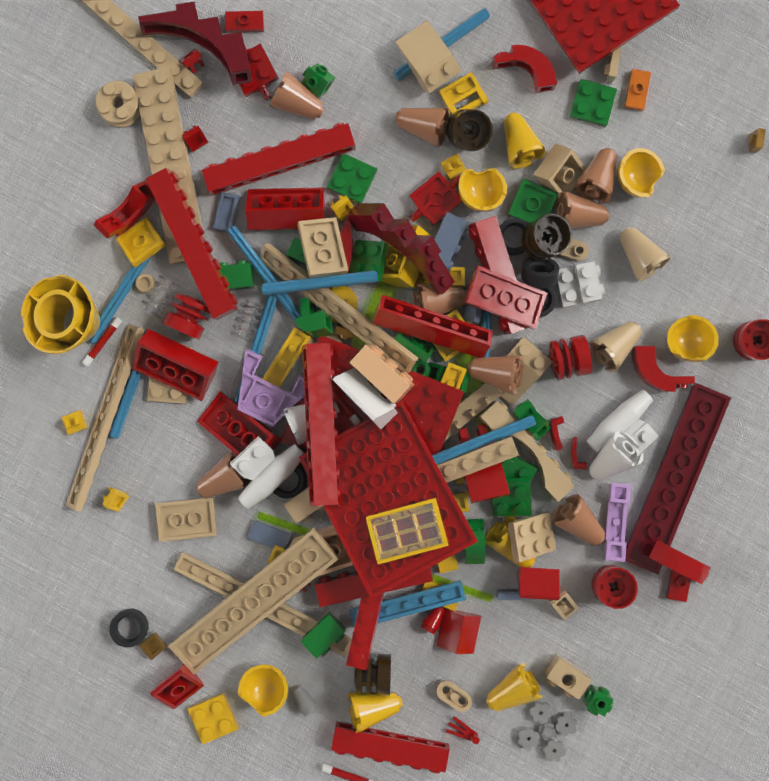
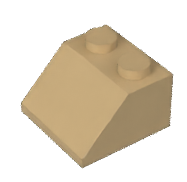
M555 144L533 175L543 187L559 195L560 192L566 191L573 193L576 189L574 188L576 181L586 168L572 149Z

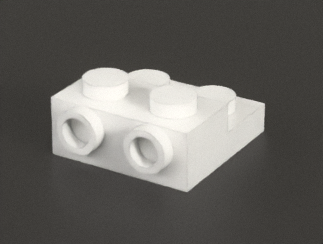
M595 261L559 269L557 286L562 308L602 299L605 290L603 284H599L598 277L601 276L599 265H595Z

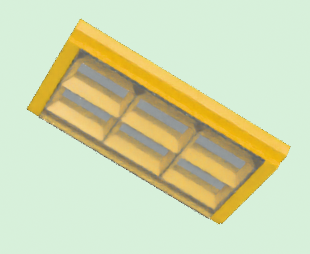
M436 498L366 517L378 564L449 546Z

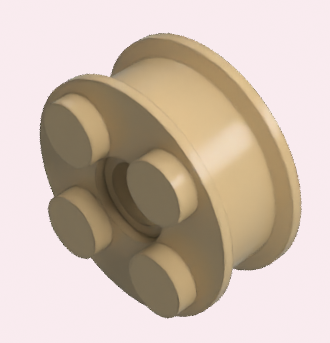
M111 81L102 86L96 96L97 111L110 125L124 128L134 124L139 119L138 97L135 90L129 84L123 81ZM119 101H123L122 106L116 108V104Z

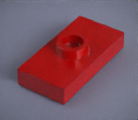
M263 10L225 11L226 33L264 32Z
M671 569L666 598L687 602L691 579Z

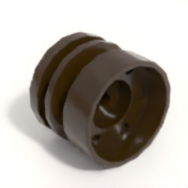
M461 109L453 113L446 125V135L449 142L454 147L466 151H478L484 148L491 140L493 134L490 118L484 112L477 109ZM465 126H469V127H470V128L468 129V132H469V133H464V131L466 130V129H465Z
M552 213L532 221L524 228L521 243L524 251L531 258L536 260L549 259L568 249L572 242V230L567 220L562 216Z
M378 654L376 662H372V656H370L369 665L366 670L354 669V684L357 695H362V686H367V695H370L371 687L376 686L377 696H390L391 654Z

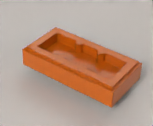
M638 69L631 70L624 108L638 111L644 110L651 72Z

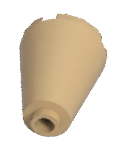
M628 227L621 232L620 242L638 281L649 278L655 274L654 271L658 268L662 269L671 260L667 253L637 228Z
M628 321L592 340L588 344L591 345L590 353L592 358L599 365L603 363L606 366L605 370L616 372L641 337V327L636 322Z

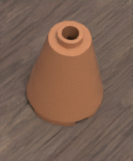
M287 71L269 105L274 109L315 120L316 117L320 118L324 111L322 107L323 102Z
M402 108L400 111H397L395 122L399 128L435 147H439V145L443 144L446 137V121L450 118V110L446 108Z
M605 148L597 153L574 185L578 196L590 201L598 200V204H605L610 201L617 163V154L614 150Z
M567 191L560 192L554 204V208H557V215L565 218L571 229L602 226L609 219V211H607L605 206Z
M416 283L414 285L417 289L412 295L413 305L440 314H445L465 305L464 300L467 292L462 287L451 286L441 295L437 294L431 284Z
M518 355L474 358L473 361L469 362L468 373H470L472 378L509 394L516 395L518 391L514 390L516 387H520L524 366L520 365V360L524 361V359Z
M231 452L197 481L196 491L200 496L209 498L244 489L251 480L241 476L230 465V462L237 457V455L234 456V452Z
M578 494L567 497L565 499L567 503L563 506L559 505L553 513L552 521L554 524L591 546L600 545L605 539V531L584 499Z

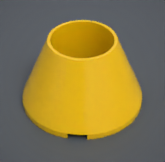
M56 275L40 280L29 290L22 304L23 333L30 344L42 352L61 354L73 350L93 338L100 326V315L89 291L80 281L66 275ZM73 306V320L65 330L64 319L68 310Z

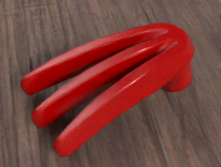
M562 416L552 418L549 422L551 427L550 436L556 450H562L561 448H563L557 425L564 423Z
M573 437L571 444L573 468L586 470L587 462L578 461L577 437Z
M453 716V719L466 729L449 722V726L462 733L446 729V732L472 741L473 744H478L480 739L477 732Z

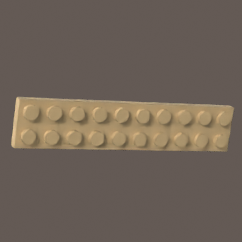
M165 67L134 74L132 76L138 97V106L152 175L164 168L177 174L180 181L178 185L180 189L185 191L188 197L186 202L196 213V217H194L196 223L202 226L187 145L182 136L184 130L172 69ZM159 208L169 263L185 262Z
M313 527L173 640L168 647L194 675L336 562L339 556Z

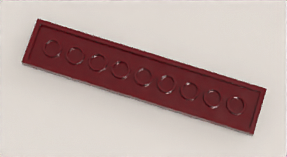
M693 384L627 543L626 562L659 575L662 564L649 558L657 540L671 546L732 397L701 384Z

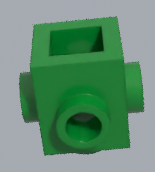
M317 63L312 67L308 66L303 73L304 79L301 83L310 92L321 97L327 93L336 77L329 73L325 66Z
M591 684L583 700L588 708L587 711L595 716L600 714L605 717L607 712L609 713L612 710L614 699L609 694L610 691L602 686L598 688Z

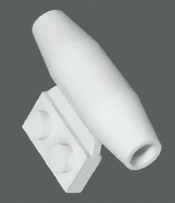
M641 390L621 403L598 425L586 443L597 453L602 450L614 433L620 431L619 434L625 432L638 443L640 454L659 437L647 422L639 420L653 402V398L645 390Z
M258 436L230 462V465L241 476L251 480L238 497L239 501L247 509H250L268 497L293 473L301 462L299 456L303 455L304 452L294 444L275 457L272 448Z

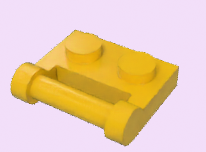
M472 72L438 92L447 109L450 110L451 116L461 109H475L480 105L484 106L489 103ZM475 93L477 94V99L456 110V104Z

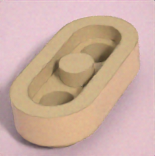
M572 238L568 249L558 255L574 261H582L587 257L589 249L584 242ZM576 248H581L582 254H578Z
M442 680L437 684L436 692L442 701L460 712L467 711L471 707L472 699L468 692L450 680ZM445 686L449 687L447 692H443L442 689ZM464 697L465 701L460 703L458 699Z

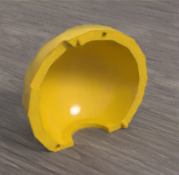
M636 148L629 151L620 161L617 177L620 186L629 195L636 198L650 197L654 192L653 186L662 177L665 168L661 159L654 152L646 148Z
M495 168L487 169L483 172L465 169L459 178L458 192L461 200L470 209L478 212H489L502 204L507 195V184L503 175Z
M688 315L678 319L671 325L667 333V344L670 352L676 358L698 363L707 360L715 353L718 347L719 336L715 326L709 320L697 315Z
M265 664L251 667L246 671L238 687V695L264 717L274 714L282 708L288 694V684L284 674L278 668Z

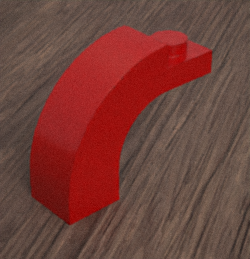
M512 45L509 53L505 51L499 52L493 57V70L517 66L528 71L533 79L535 93L553 91L557 86L552 64L544 54L533 47Z
M144 180L132 186L122 204L111 213L97 219L93 226L107 239L114 235L118 237L129 230L149 210L155 201L148 183Z
M634 346L632 348L631 355L634 369L640 379L651 388L663 392H676V388H688V384H695V376H669L663 373L656 363L655 346Z
M657 540L649 558L699 584H703L711 567L659 540Z

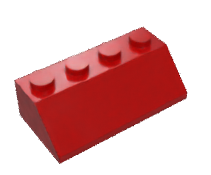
M324 187L248 189L245 209L248 230H298V221L325 219Z
M148 329L137 343L132 369L197 400L203 401L216 374L219 362Z

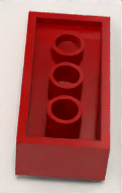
M221 391L197 421L237 456L258 436L273 451L282 441L278 435L259 420L239 411L238 404Z

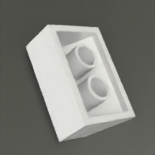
M355 368L333 378V381L380 429L398 413L394 408L396 404L392 403L388 398L385 399L381 395L382 392L374 385H371L368 379Z

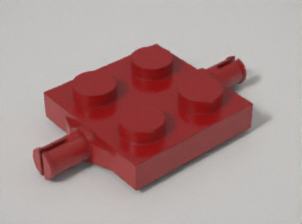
M260 43L250 49L246 48L252 82L239 85L246 97L255 92H261L264 101H268V98L270 100L272 96L267 88L271 83L277 81L279 77Z
M438 171L409 195V198L417 208L415 212L409 215L412 222L424 216L434 226L445 217L447 212L450 213L463 201L457 194L456 187L459 185V178L461 176L458 175L450 182Z

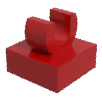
M195 48L180 59V62L186 68H190L193 73H197L194 69L195 63H199L202 67L205 66L204 62L199 59L202 55Z
M194 125L193 129L188 132L184 131L182 135L192 152L209 143L199 125Z

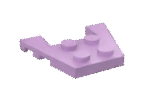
M247 349L244 356L238 410L273 427L285 415L283 409L293 407L304 397L303 376L299 375L292 391L288 392L254 375L263 356Z

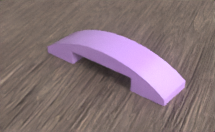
M611 483L605 519V560L625 562L627 544L625 542L627 505L630 504V484Z

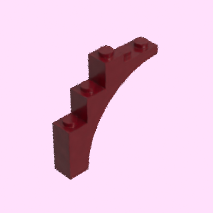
M195 2L175 4L176 11L138 16L142 36L168 35L190 40L210 51L223 64L230 76L232 85L252 82L251 69L242 32L222 35L218 17L198 19Z
M358 203L346 214L355 231L374 235L407 257L427 278L437 294L443 295L455 283L439 256L441 250L433 236L417 235L408 219H394L384 203Z

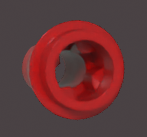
M441 607L432 609L421 621L423 622L421 628L434 635L439 629L445 609Z

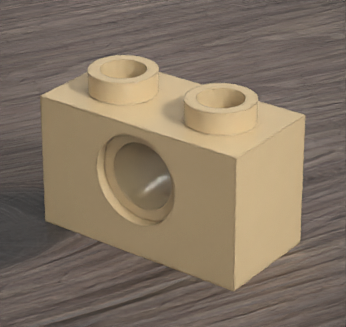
M557 654L544 671L547 678L546 681L555 688L558 685L563 689L562 692L569 698L574 696L578 700L592 681L587 674ZM571 675L569 681H562L563 676Z

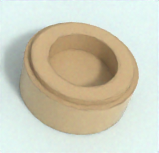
M149 274L139 275L135 282L136 288L143 293H150L156 287L154 277Z

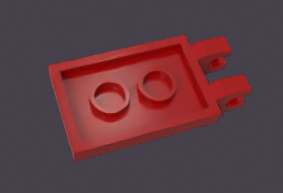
M485 424L477 426L478 437L488 433ZM467 428L459 429L460 443L458 445L469 441ZM501 462L464 476L471 504L510 494Z

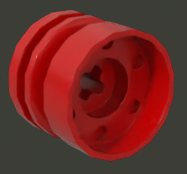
M175 293L174 298L180 300L181 304L178 305L171 302V305L177 309V312L167 311L162 323L200 340L205 328L199 325L198 321H209L208 318L202 316L203 311L210 314L206 304L189 295Z
M768 319L748 321L736 329L733 335V346L740 357L747 360L769 359ZM752 337H757V344H753L754 340L752 339Z
M584 335L570 337L569 346H567L564 339L559 340V345L556 340L550 341L549 359L552 361L551 368L558 381L564 379V374L567 379L571 378L572 369L577 377L592 373L590 348Z
M605 565L594 573L591 580V589L594 596L604 605L613 609H623L630 606L636 599L638 583L628 570L615 565ZM610 582L616 585L615 589L609 586Z

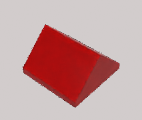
M520 567L517 570L516 576L520 598L559 600L560 569Z
M444 608L445 612L441 620L436 646L454 654H474L482 616Z
M183 664L156 685L150 694L172 709H176L201 689L204 684L196 673L193 675Z

